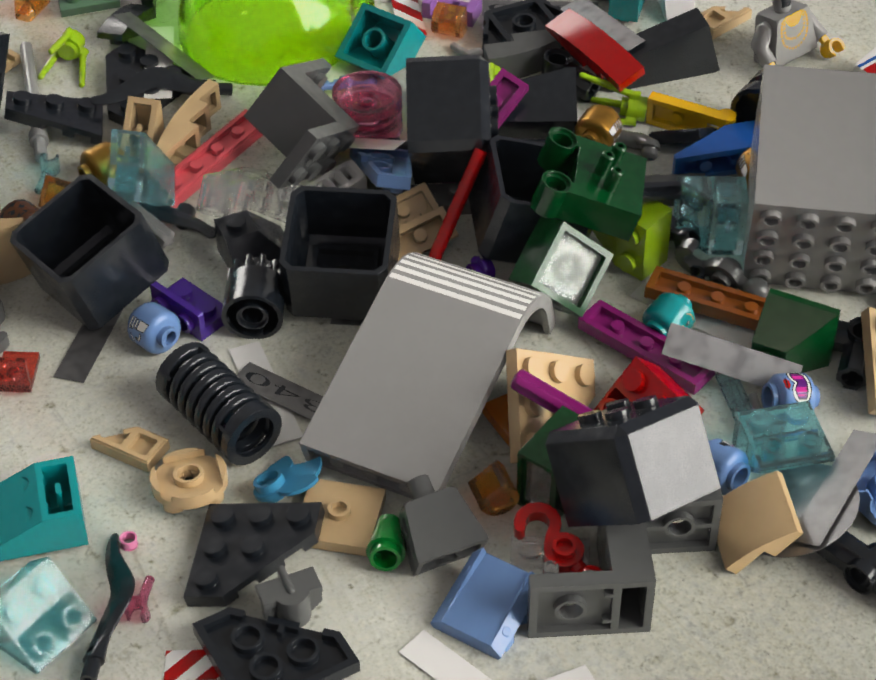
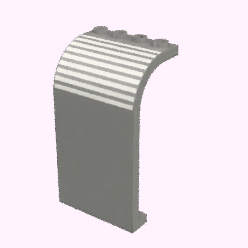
M417 252L404 255L386 277L299 442L306 461L320 456L323 461V467L411 499L412 496L406 484L411 479L420 475H428L435 492L445 489L506 363V350L513 349L527 321L543 325L544 333L551 334L556 324L551 297L545 293Z

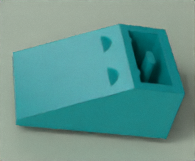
M73 456L33 463L0 482V561L89 544L80 486Z

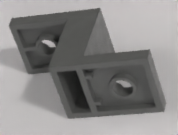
M324 58L280 67L244 115L286 157L269 179L278 189L289 185L296 186L306 179L311 181L316 176L324 175L332 170L337 163L334 160L340 151H346L355 141L353 135L360 127L321 89L328 79L326 74L332 67Z
M721 488L649 522L635 525L598 526L596 546L599 566L603 571L545 572L529 575L527 605L528 638L650 632L656 587L651 554L716 551L723 505ZM678 520H683L680 523H672Z

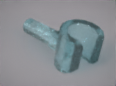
M42 153L39 156L41 177L34 190L36 194L40 195L43 193L50 177L60 174L58 154L51 160H47L46 153Z

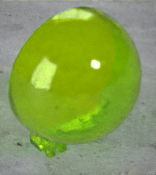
M179 0L177 12L179 42L183 52L214 75L215 78L243 85L267 86L280 67L324 58L331 66L338 63L340 59L336 58L335 55L362 3L364 2L375 7L374 0Z

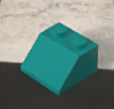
M363 2L335 57L386 79L406 67V58L416 57L426 36L413 22Z

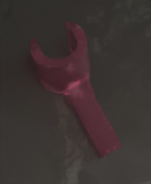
M146 576L139 594L132 596L124 612L127 621H130L132 613L136 610H141L140 618L142 623H147L150 620L151 613L147 602L155 581L154 577Z

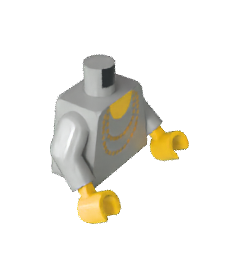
M772 0V6L758 12L755 18V33L751 41V48L754 51V62L760 63L762 68H764V64L783 66L817 48L818 41L821 43L820 53L825 58L835 57V52L843 51L845 46L841 39H829L826 36L827 30L814 16L807 4L794 0Z

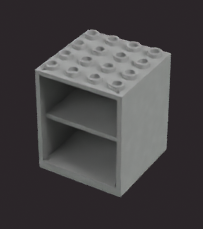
M764 64L750 152L742 271L746 278L759 277L763 278L768 284L785 285L794 289L806 287L822 289L827 292L849 291L857 292L861 295L876 294V73Z

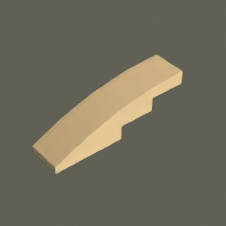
M208 79L189 96L165 128L152 156L153 170L158 180L200 147V138L212 129L210 117L221 109L218 82Z

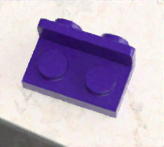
M182 277L168 288L157 281L150 285L151 302L158 303L172 311L180 320L182 332L189 333L202 342L224 326L221 318L223 303Z

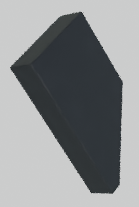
M704 127L651 132L649 136L658 140L660 144L696 142L716 131L717 128Z

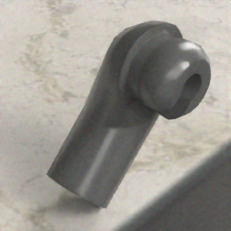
M622 130L620 133L619 142L624 143L628 148L640 149L641 157L647 158L648 161H653L658 157V151L661 150L658 140L638 132Z

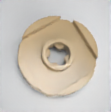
M185 448L168 453L162 458L163 464L156 470L155 466H153L150 471L149 478L154 498L163 504V509L171 514L206 505L209 506V504H220L224 500V491L228 486L227 467L224 459L216 453V459L205 454V449ZM187 477L193 478L191 480H185V478Z

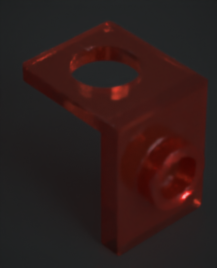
M3 352V356L0 357V392H32L40 362L39 352Z

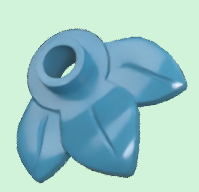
M289 456L279 459L254 479L253 485L255 488L253 494L259 502L275 503L285 496H293L309 490L319 480L317 476L320 474L323 464L321 457L319 456L300 464H294Z

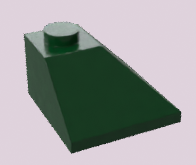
M770 288L752 340L751 349L803 365L801 373L827 367L832 359L841 310Z

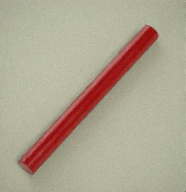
M474 148L428 254L429 257L442 259L487 156V152Z

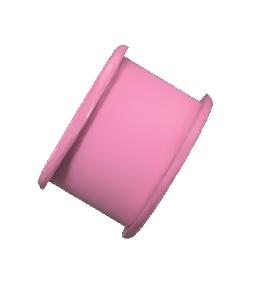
M125 531L120 535V546L124 551H133L137 548L136 533ZM128 539L134 540L130 543H124V541Z

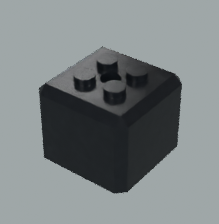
M481 55L406 58L407 144L415 184L423 182H460L474 148L485 152L489 140L499 135L497 85L491 86L488 61Z
M499 135L489 140L485 151L487 156L468 197L478 252L484 260L516 264L539 218L542 217L533 211L530 202L543 173L546 172L540 167L537 160L544 143ZM550 218L566 222L588 238L593 231L565 220Z
M92 174L77 177L12 231L10 239L11 244L39 286L89 330L102 328L168 271L169 260L142 213Z
M300 186L291 192L279 266L286 309L293 316L352 320L365 319L386 277L399 258L400 235L397 197L389 190Z
M656 395L636 399L633 402H629V398L615 400L607 403L604 410L582 413L577 416V421L550 431L545 443L568 527L635 525L649 522L721 488L699 404L690 396L657 399Z

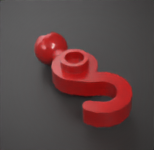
M533 502L522 506L516 512L513 530L514 537L518 540H522L525 537L526 526L532 521H542L548 526L545 534L543 556L544 563L552 572L603 571V569L596 565H586L583 562L584 545L582 541L572 533L561 532V516L555 508L546 503Z

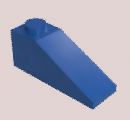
M755 120L727 124L674 154L672 174L705 173L706 179L737 174L736 162L741 154L751 147Z

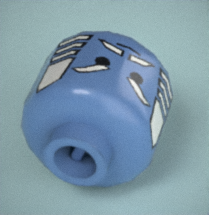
M147 302L134 309L130 314L127 331L129 338L135 344L149 353L161 354L175 345L180 336L181 324L179 318L169 309L155 302Z

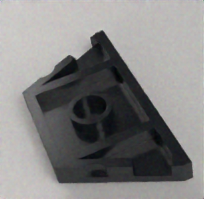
M524 0L484 11L482 57L484 58V44L512 41L513 33L546 30L545 25L563 13L560 10L562 7L554 6L547 0Z

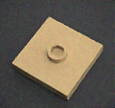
M319 479L312 488L306 491L303 501L322 502L325 511L319 541L311 548L367 557L366 548L378 518L382 514L386 500V489Z

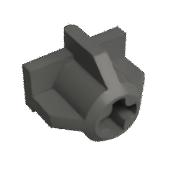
M281 565L277 568L278 578L255 585L256 592L261 601L263 617L266 620L268 616L295 621L301 623V627L309 622L311 611L322 601V585L313 566L288 574L285 566Z

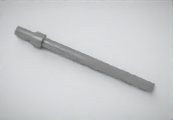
M23 42L20 45L25 89L29 93L39 94L32 44L30 42ZM31 127L28 135L30 146L34 148L35 160L38 163H44L48 160V132L45 128Z

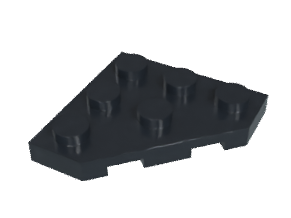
M128 41L118 46L105 56L107 92L118 87L145 68L157 66L159 63L158 57L153 54L146 55V50ZM175 64L165 67L194 78ZM151 89L144 93L156 94L160 89ZM172 91V98L155 100H160L161 106L164 108L183 93ZM141 93L135 97L144 98V93ZM127 100L107 105L109 120L121 126L124 125Z
M322 502L209 504L183 596L187 606L226 607L239 598L238 591L254 580L261 583L277 572L279 566H285L284 560L301 548L307 551L316 545L319 541L325 514Z
M232 607L192 623L194 635L221 680H342L360 671V661L339 631L324 628L323 632L301 628V623L272 616H268L267 620L246 616L245 610Z

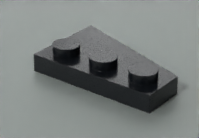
M23 90L6 92L4 119L40 129L51 126L62 130L63 136L74 138L76 134L91 138V144L97 145L102 143L103 105L91 104L89 97L70 98L58 94H32Z

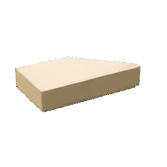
M138 426L123 429L122 434L104 438L101 435H95L90 439L92 449L147 473L151 471L153 466L170 449L169 439Z

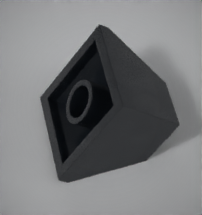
M248 210L214 219L217 249L227 268L233 267L235 259H240L245 263L246 254H251L253 258L265 254L266 259L270 262L274 259H280L284 231L280 225Z

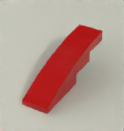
M570 8L545 25V29L583 67L587 65L599 78L603 79L605 77L619 92L645 74L644 66L602 29Z

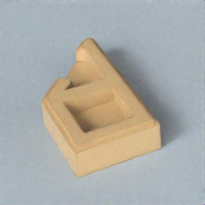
M712 6L701 12V14L709 24L713 40L751 19L752 9L743 7L740 11H726L725 6Z

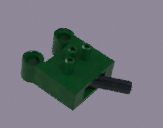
M554 127L550 129L537 158L538 164L546 172L543 173L530 204L533 211L542 217L558 218L629 241L641 218L643 202L679 200L682 197V185L679 181L645 182L647 158L626 152L627 147L622 142H615L611 147L575 135L566 128Z

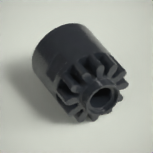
M246 254L245 263L240 259H235L233 267L228 268L221 318L223 324L231 333L245 339H264L280 330L283 323L285 298L280 269H278L279 260L274 259L270 262L266 259L265 254L255 258L251 254Z

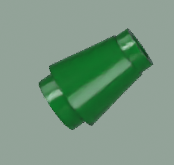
M383 514L378 518L366 548V555L371 565L381 571L396 569L406 556L400 521L394 514Z

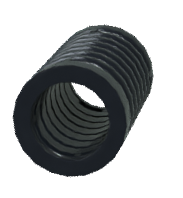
M200 342L184 344L169 354L161 364L155 381L157 391L193 427L197 428L210 443L214 444L216 449L222 452L231 463L235 465L253 463L266 454L274 445L282 427L279 413L269 403L264 401L259 394L255 393L250 386L246 385L244 380L239 378L234 371L230 370L225 363L221 362L215 354L211 353L207 346Z

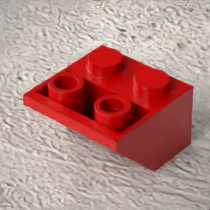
M635 356L594 410H604L607 403L624 398H629V402H633L636 399L656 395L657 399L690 395L659 365ZM699 405L702 414L705 410Z

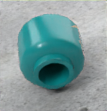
M664 292L657 296L644 311L642 321L646 326L667 337L671 323L691 329L696 318L692 309V303L686 296Z

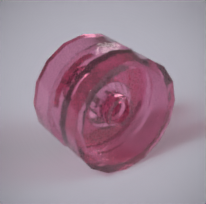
M368 70L353 72L337 80L332 88V100L360 126L353 135L355 138L387 139L400 136L403 131L402 88L395 78L387 73Z

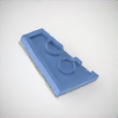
M350 148L349 157L376 187H383V190H389L391 193H402L403 190H410L412 168L408 150L395 149L393 151Z

